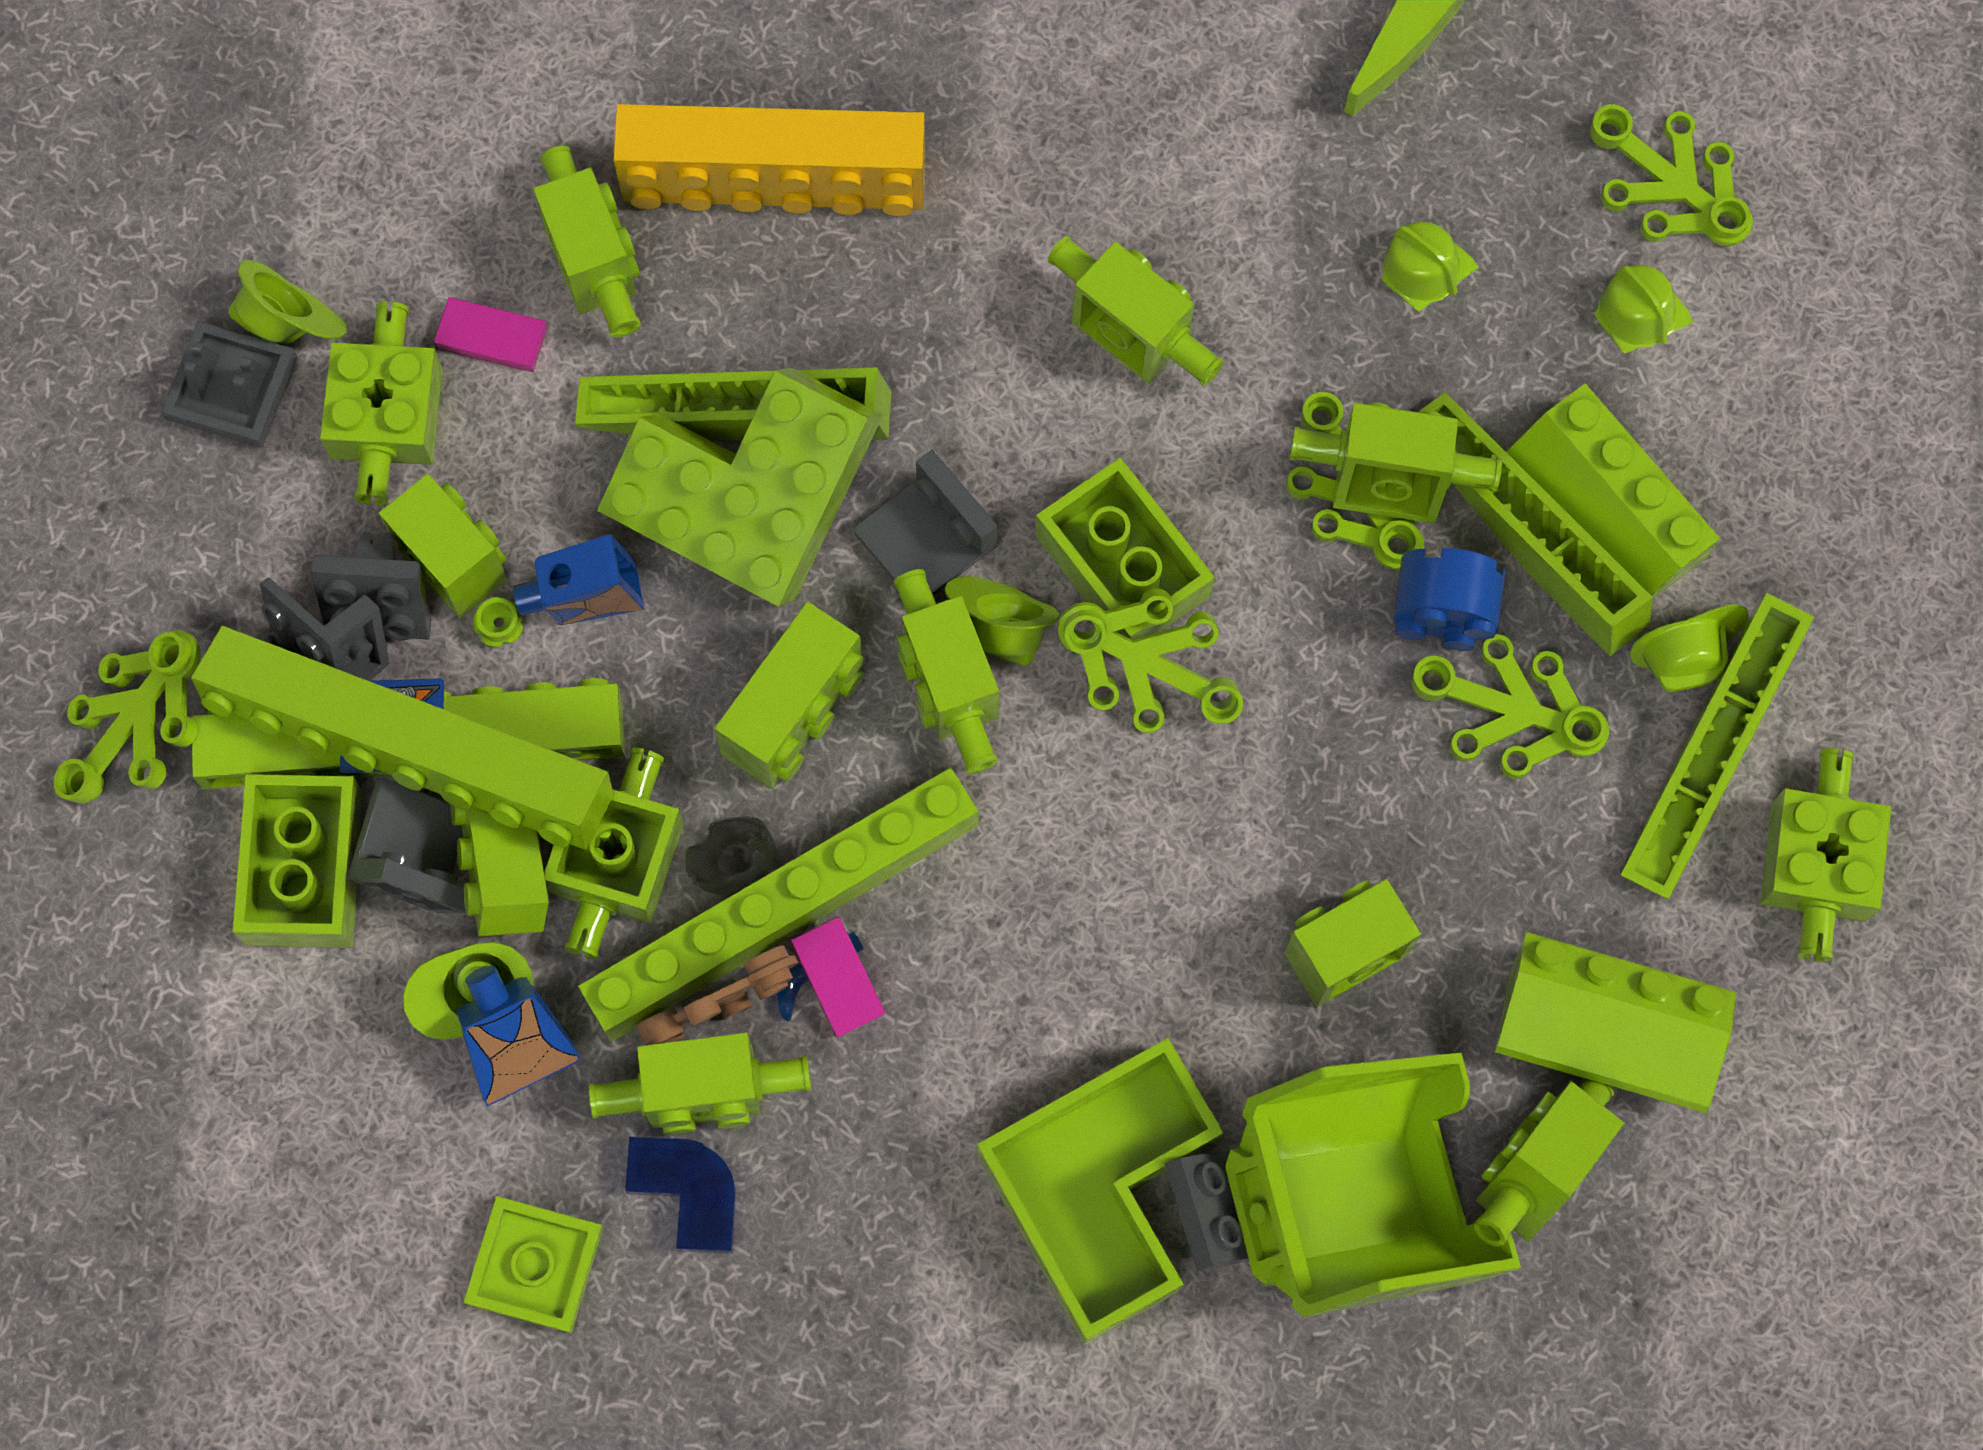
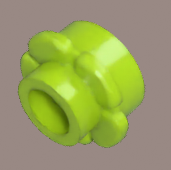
M500 597L490 598L484 601L474 614L473 629L477 634L481 635V641L490 647H501L503 643L511 644L520 638L524 629L521 624L524 615L522 616L519 613L515 602ZM496 619L504 620V624L501 627H496L494 622Z

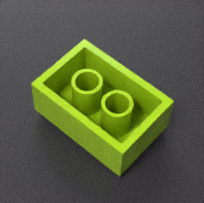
M1121 457L1036 515V538L1086 602L1094 603L1104 611L1140 602L1143 594L1150 589H1163L1170 595L1174 610L1172 617L1166 623L1153 625L1149 622H1143L1116 631L1131 640L1163 631L1211 597L1215 580L1214 575ZM1156 600L1151 602L1147 609L1150 612L1158 613L1164 610L1166 603Z
M807 601L714 728L721 756L772 790L780 779L789 782L804 761L805 756L800 754V751L810 737L819 740L826 733L835 717V714L830 711L841 695L847 699L850 698L864 678L865 672L860 670L864 659L862 657L860 635Z
M245 774L233 933L246 946L353 948L358 883L348 880L347 876L362 830L364 792L353 776Z

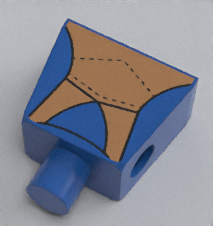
M611 534L537 557L535 559L537 580L517 584L513 587L515 603L522 616L545 610L561 626L645 610L636 561Z
M492 965L481 967L467 976L465 983L474 1000L461 1006L456 1012L474 1074L487 1107L581 1061L570 1034L526 977H520L504 985L495 966Z

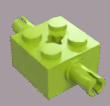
M563 145L550 148L540 156L541 164L545 168L550 182L533 188L544 229L578 314L581 315L601 308L609 327L610 336L613 338L628 336L641 327L640 320L636 316L629 298L636 295L632 278L640 276V272L634 258L636 254L625 226L621 227L616 213L618 209L611 189L607 182L598 185L591 167L578 172L569 146Z
M1068 235L1060 239L1048 255L1047 262L1057 267L1076 283L1072 323L1144 381L1150 384L1171 360L1197 379L1203 387L1207 386L1217 376L1225 360L1215 355L1191 336V323L1195 304L1192 302L1190 294L1176 281L1169 280L1167 282L1156 274L1144 255L1135 249L1126 250L1115 241L1096 260L1073 242L1072 238Z
M388 301L376 304L373 344L331 342L320 440L330 459L360 461L354 500L365 505H371L372 497L376 498V506L388 503L387 492L391 463L433 465L443 368L435 348L404 346L409 308L402 303L392 301V311H388Z
M1354 403L1347 429L1342 430L1340 435L1294 427L1289 460L1295 461L1296 459L1335 466L1337 478L1333 508L1432 524L1436 523L1445 493L1451 484L1497 492L1502 471V459L1456 453L1457 418L1444 417L1434 411L1412 412L1393 409L1383 403Z
M924 569L908 571L893 581L907 614L902 616L903 634L896 637L899 648L897 657L906 681L909 682L916 679L918 683L914 685L918 698L915 699V704L921 722L925 729L934 727L939 740L954 735L965 763L967 774L987 770L998 763V758L994 754L983 724L998 719L999 689L964 599L961 595L936 604Z
M632 748L631 757L620 789L613 790L614 796L586 850L572 844H568L567 847L553 846L544 872L545 883L550 894L576 901L580 905L569 939L564 946L565 950L580 956L582 951L585 953V958L597 959L598 950L610 915H616L617 913L650 924L652 922L684 827V822L678 808L649 800L660 767L664 762V758L649 750L648 756L643 755L645 751L643 748ZM617 844H621L624 850L623 855H616L613 860H608L604 850L613 851Z
M1837 748L1820 750L1817 793L1785 788L1771 803L1760 904L1798 910L1803 913L1797 957L1808 961L1810 955H1814L1813 962L1832 961L1836 917L1866 922L1881 910L1891 806L1857 801L1849 797L1852 762L1854 761L1855 754L1848 750H1843L1842 757H1837L1839 750ZM1820 847L1826 849L1828 857L1833 858L1834 861L1831 864L1826 862L1825 853L1817 851Z
M748 1032L638 1046L640 1070L638 1079L601 1084L591 1083L589 1084V1098L593 1119L599 1118V1116L642 1111V1115L647 1117L653 1129L663 1128V1135L678 1136L695 1132V1123L717 1120L719 1129L747 1126L750 1124L749 1116L761 1115L760 1101H763V1095L799 1090L810 1091L812 1087L808 1056L759 1063V1059L754 1058V1050Z
M1585 1078L1581 1080L1579 1086L1571 1081L1558 1097L1548 1091L1530 1115H1527L1508 1139L1509 1142L1502 1152L1500 1151L1480 1176L1488 1185L1475 1201L1482 1205L1486 1211L1476 1220L1474 1229L1483 1241L1489 1245L1501 1247L1508 1240L1510 1233L1514 1231L1529 1242L1572 1196L1624 1125L1621 1119L1604 1107L1615 1094L1612 1086Z

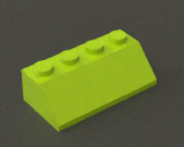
M1586 383L1548 410L1506 451L1653 599L1704 561L1720 540V537Z
M1526 932L1511 967L1495 1052L1707 1114L1732 1033L1737 992Z

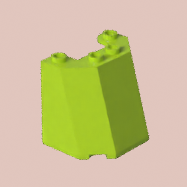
M1461 1052L1322 1067L1247 1098L1242 1113L1247 1124L1239 1148L1230 1149L1225 1165L1253 1276L1264 1285L1274 1284L1293 1300L1292 1308L1303 1317H1311L1479 1282L1521 1268L1511 1233L1503 1246L1495 1247L1489 1245L1477 1235L1474 1224L1466 1225L1438 1123L1439 1119L1460 1112L1466 1106L1470 1096V1082Z

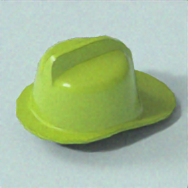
M1419 221L1406 226L1401 225L1396 230L1394 238L1385 252L1383 275L1380 278L1392 291L1420 312L1432 302L1440 301L1449 294L1455 295L1458 292L1457 285L1459 282L1478 269L1479 266L1469 254L1453 241L1444 228L1432 222Z
M244 260L238 265V274L242 285L231 303L228 313L233 320L256 338L282 345L294 342L307 332L327 339H340L347 333V324L344 320L311 293L288 282L268 266L254 260Z
M1625 264L1619 268L1603 290L1598 302V309L1594 312L1600 325L1624 354L1639 347H1650L1659 342L1664 345L1668 342L1667 336L1671 332L1694 323L1688 309L1674 293L1668 278L1656 268L1646 265L1628 266Z
M975 576L956 577L947 583L944 591L948 600L962 595L984 651L1023 666L1033 662L1036 650L1040 647L1046 626L1057 622L1059 618V612L1056 608L1035 600L1014 586Z
M1740 604L1725 605L1685 621L1658 627L1644 634L1633 644L1629 652L1631 661L1639 667L1649 668L1661 688L1667 692L1682 691L1710 684L1724 672L1728 663L1726 642L1732 639L1745 626L1749 618L1748 609Z
M498 942L476 943L435 956L419 965L408 978L403 993L404 1012L411 1025L427 1037L440 1040L462 1037L463 1033L456 1011L461 1006L474 1000L465 983L467 976L481 967L492 965L495 966L504 985L520 977H526L533 985L532 971L525 957L513 947Z

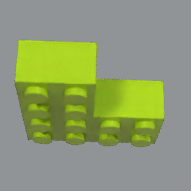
M794 368L775 370L736 454L660 414L639 417L597 511L780 607L794 601L801 590L883 415Z
M1169 1038L1164 1039L977 1144L976 1154L1084 1346L1180 1292L1184 1285L1131 1192L1166 1173V1163L1180 1157L1198 1155L1219 1143L1224 1132Z

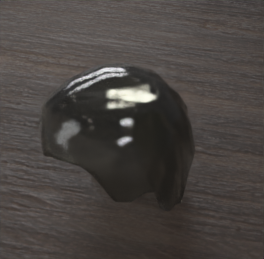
M749 816L726 818L712 822L708 827L709 834L703 843L690 846L685 852V871L688 873V877L692 879L693 884L702 888L705 892L725 897H731L770 874L776 855L774 837L765 823L759 818Z

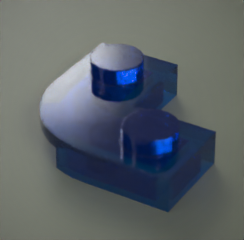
M629 1137L625 1192L633 1195L680 1196L677 1251L733 1254L736 1186L732 1173L724 1160L712 1149L706 1147L705 1144L694 1140Z

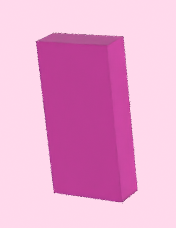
M448 297L434 345L436 349L534 372L548 325L544 320Z
M839 916L789 939L835 1037L838 1038L886 1014Z

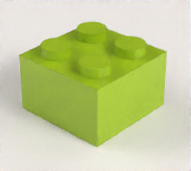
M427 473L378 513L388 533L392 534L396 548L408 561L421 562L424 579L457 617L461 619L508 581L502 566L507 559L498 548L500 541L492 530L481 519L476 523L473 522L472 518L465 511L464 508L467 505L458 492L448 482L440 487Z
M1388 879L1375 886H1372L1369 880L1363 881L1346 891L1341 896L1343 902L1326 913L1323 906H1320L1295 921L1297 928L1289 934L1291 938L1284 954L1316 1007L1321 1006L1407 957L1421 936L1420 931Z

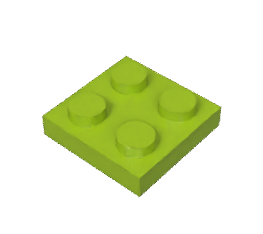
M496 1196L463 1303L474 1308L572 1334L604 1227L598 1223Z

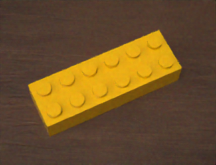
M617 104L614 165L623 202H631V205L645 210L656 209L660 207L661 203H681L682 207L692 211L707 210L711 207V204H726L741 212H756L762 206H782V209L789 213L802 214L811 211L812 207H832L834 212L842 215H855L860 213L862 208L883 209L884 213L891 216H907L913 210H923L924 112Z

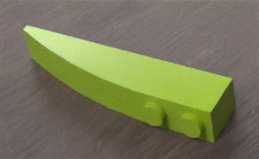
M1397 0L1349 90L1344 112L1351 116L1355 115L1388 88L1427 50L1456 15L1465 0Z
M877 367L798 370L881 413L883 417L872 440H888L892 391ZM774 371L579 377L575 425L581 429L632 434L639 417L660 414L706 439L742 441Z
M1446 392L1420 410L1434 411L1444 417L1458 419L1456 453L1502 459V471L1497 492L1455 484L1453 486L1538 585L1609 656H1612L1650 627L1653 597Z
M1768 593L1764 594L1757 601L1728 657V663L1724 672L1717 678L1631 850L1620 876L1669 900L1815 616Z

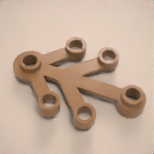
M784 945L752 958L744 963V967L749 975L748 977L690 1003L679 1013H677L675 1007H672L638 1023L636 1028L644 1045L682 1041L684 1039L682 1034L685 1033L683 1027L689 1023L691 1026H694L721 1013L723 1020L735 1016L737 1012H743L751 1008L753 1005L746 991L754 987L759 1000L782 991L789 986L787 981L793 978L789 969L797 965L798 961L795 955H788Z

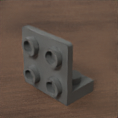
M933 449L916 461V480L854 527L855 536L893 581L908 571L924 569L933 595L943 589L949 581L960 576L995 549L998 543V525Z
M268 577L260 583L264 601L261 610L269 622L271 633L268 635V639L271 644L368 681L389 664L380 609L366 595H363L352 605L340 608L331 617L329 623L323 626L271 578Z
M388 778L378 779L373 790L347 879L436 913H466L464 888L456 886L458 878L452 875L457 859L458 838H463L462 826H453L450 804L422 792L408 789Z

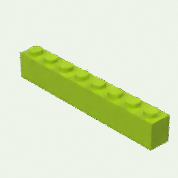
M223 625L191 677L201 698L202 705L216 715L229 717L231 714L247 719L253 727L268 735H277L278 732L296 738L299 744L312 752L323 754L327 750L338 754L359 770L372 772L374 769L392 775L395 781L408 789L415 791L421 790L422 787L439 793L445 801L455 807L469 809L470 806L481 809L488 812L494 820L510 828H518L519 825L533 829L538 831L539 835L546 841L560 847H567L568 844H572L586 850L614 796L609 774L605 770Z
M589 678L579 681L576 687L556 688V685L553 683L537 682L526 685L524 691L504 692L503 688L496 686L475 688L472 690L471 695L451 696L450 692L444 691V710L578 761L625 757L622 695L617 683L609 684V681L606 679ZM208 710V715L192 716L198 726L197 737L192 743L193 778L202 789L245 786V774L353 776L354 778L390 775L384 772L341 773L340 755L327 750L323 754L312 752L299 744L296 738L280 732L277 735H268L253 727L247 719L231 714L229 717H222Z
M949 768L580 984L578 987L610 1042H613L635 1029L636 1025L643 1020L678 1004L744 965V963L766 952L978 827L979 811L953 769Z

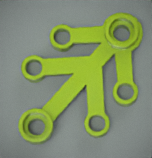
M1608 104L1596 111L1590 125V136L1594 143L1604 149H1618L1658 181L1628 183L1622 179L1610 180L1606 183L1604 191L1601 193L1602 203L1607 209L1622 211L1629 204L1685 202L1698 212L1668 215L1662 210L1649 211L1643 217V223L1641 221L1640 232L1646 240L1651 242H1661L1668 235L1705 233L1712 242L1718 245L1734 246L1740 244L1748 237L1753 226V218L1747 204L1741 199L1736 198L1734 194L1731 165L1735 154L1730 145L1724 142H1713L1706 148L1703 154V165L1712 173L1713 196H1711L1698 185L1692 140L1696 124L1694 118L1689 113L1684 111L1671 113L1663 127L1666 138L1671 141L1673 166L1631 133L1633 119L1624 107ZM1674 121L1685 123L1688 127V132L1684 134L1676 133L1672 129L1671 123ZM1605 124L1615 126L1618 130V135L1610 136L1605 134L1601 130V126ZM1715 151L1723 153L1727 158V162L1724 164L1714 163L1710 158V153ZM1620 189L1625 193L1626 199L1620 202L1614 201L1609 197L1608 191ZM1721 216L1732 218L1735 222V227L1733 229L1723 227L1719 224L1718 218ZM1652 219L1659 220L1664 224L1665 230L1659 233L1653 232L1649 229L1647 222Z
M1317 392L1310 395L1304 402L1301 412L1303 428L1340 435L1342 431L1340 424L1344 414L1343 405L1335 395L1329 392ZM1319 410L1325 411L1329 414L1331 421L1326 425L1316 424L1312 419V414ZM1306 466L1296 467L1288 474L1286 488L1294 498L1307 499L1313 496L1331 502L1334 501L1336 480L1316 475L1311 468ZM1304 475L1310 479L1312 486L1307 490H1299L1293 485V478ZM1324 509L1314 516L1311 525L1312 533L1318 540L1332 542L1339 539L1373 550L1376 560L1382 566L1394 571L1400 570L1402 555L1411 550L1424 549L1423 536L1415 527L1416 521L1366 513L1374 526L1372 527L1343 520L1338 512L1332 509ZM1323 518H1330L1336 523L1337 529L1332 533H1324L1319 529L1318 522ZM1394 538L1402 539L1407 545V550L1401 554L1394 553L1390 550L1388 542Z
M1154 588L1146 591L1141 597L1140 602L1104 611L1094 603L1080 602L1068 607L1060 616L1058 621L1059 638L1068 650L1081 654L1089 681L1087 684L1088 701L1095 709H1111L1119 700L1117 682L1113 677L1107 675L1102 654L1103 650L1122 660L1134 703L1132 707L1133 723L1143 733L1158 731L1165 719L1161 703L1153 696L1147 673L1199 699L1204 716L1213 723L1227 724L1234 721L1241 714L1243 698L1240 688L1233 680L1225 677L1209 680L1162 656L1163 654L1192 646L1197 648L1212 646L1218 639L1219 629L1215 618L1211 614L1197 612L1188 618L1184 626L1132 640L1116 632L1143 622H1149L1153 625L1164 624L1172 617L1174 609L1170 595L1163 589ZM1156 600L1166 603L1164 610L1158 613L1150 612L1147 609L1148 605ZM1083 620L1091 621L1094 624L1088 632H1079L1074 627L1079 621ZM1200 624H1207L1212 627L1211 631L1205 636H1197L1193 633L1194 628ZM1102 686L1112 689V693L1106 698L1096 697L1094 691ZM1225 690L1229 693L1224 701L1216 702L1211 699L1212 694L1217 691ZM1151 709L1156 711L1157 715L1151 722H1144L1139 718L1140 713Z
M182 630L164 632L152 641L148 651L124 656L118 653H110L101 660L98 668L100 679L118 688L128 686L135 675L150 674L138 689L97 697L78 695L71 700L67 709V716L72 724L79 727L94 729L102 722L103 718L117 716V718L85 761L71 758L64 761L58 767L54 775L53 785L56 794L60 798L77 804H86L98 798L104 787L102 773L132 733L133 761L128 770L130 781L134 785L149 790L158 788L164 782L166 766L161 760L155 758L156 701L164 690L166 717L160 726L162 739L169 744L184 748L191 745L198 734L196 721L187 716V679L195 672L201 656L200 645L192 634ZM120 664V670L114 677L115 668ZM89 705L88 714L81 719L82 709ZM182 723V730L176 737V729ZM150 765V773L148 777L144 779L145 770Z
M1496 634L1494 638L1484 641L1481 647V657L1487 665L1495 668L1508 694L1456 677L1452 664L1441 656L1433 655L1421 659L1412 673V688L1416 695L1423 700L1434 702L1448 697L1501 715V717L1476 729H1461L1454 734L1450 742V751L1461 762L1475 760L1482 749L1532 726L1552 732V734L1525 748L1522 746H1511L1503 753L1500 759L1502 772L1511 779H1521L1530 772L1533 766L1564 751L1576 757L1593 756L1605 746L1608 740L1609 725L1606 718L1594 707L1580 704L1563 673V661L1555 652L1543 651L1537 654L1531 663L1530 671L1537 682L1547 685L1559 711L1539 704L1513 656L1514 647L1511 640L1501 634ZM1492 643H1500L1505 647L1507 655L1502 659H1496L1489 654L1488 646ZM1545 659L1552 661L1556 666V673L1551 676L1542 674L1538 669V662ZM1427 673H1434L1440 677L1442 684L1437 689H1429L1423 683V676ZM1578 723L1587 725L1591 730V737L1587 740L1576 738L1573 734V726ZM1462 737L1471 738L1475 742L1476 750L1469 754L1461 752L1458 749L1457 740ZM1512 754L1521 755L1525 759L1526 767L1520 771L1511 769L1507 763V757Z

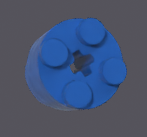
M1426 548L1411 550L1402 555L1393 621L1396 624L1395 634L1398 637L1409 640H1421L1426 635L1443 638V646L1445 648L1461 651L1473 650L1477 640L1495 637L1499 630L1506 573L1504 567L1496 571L1497 561L1480 553L1455 548H1442L1441 558H1425Z

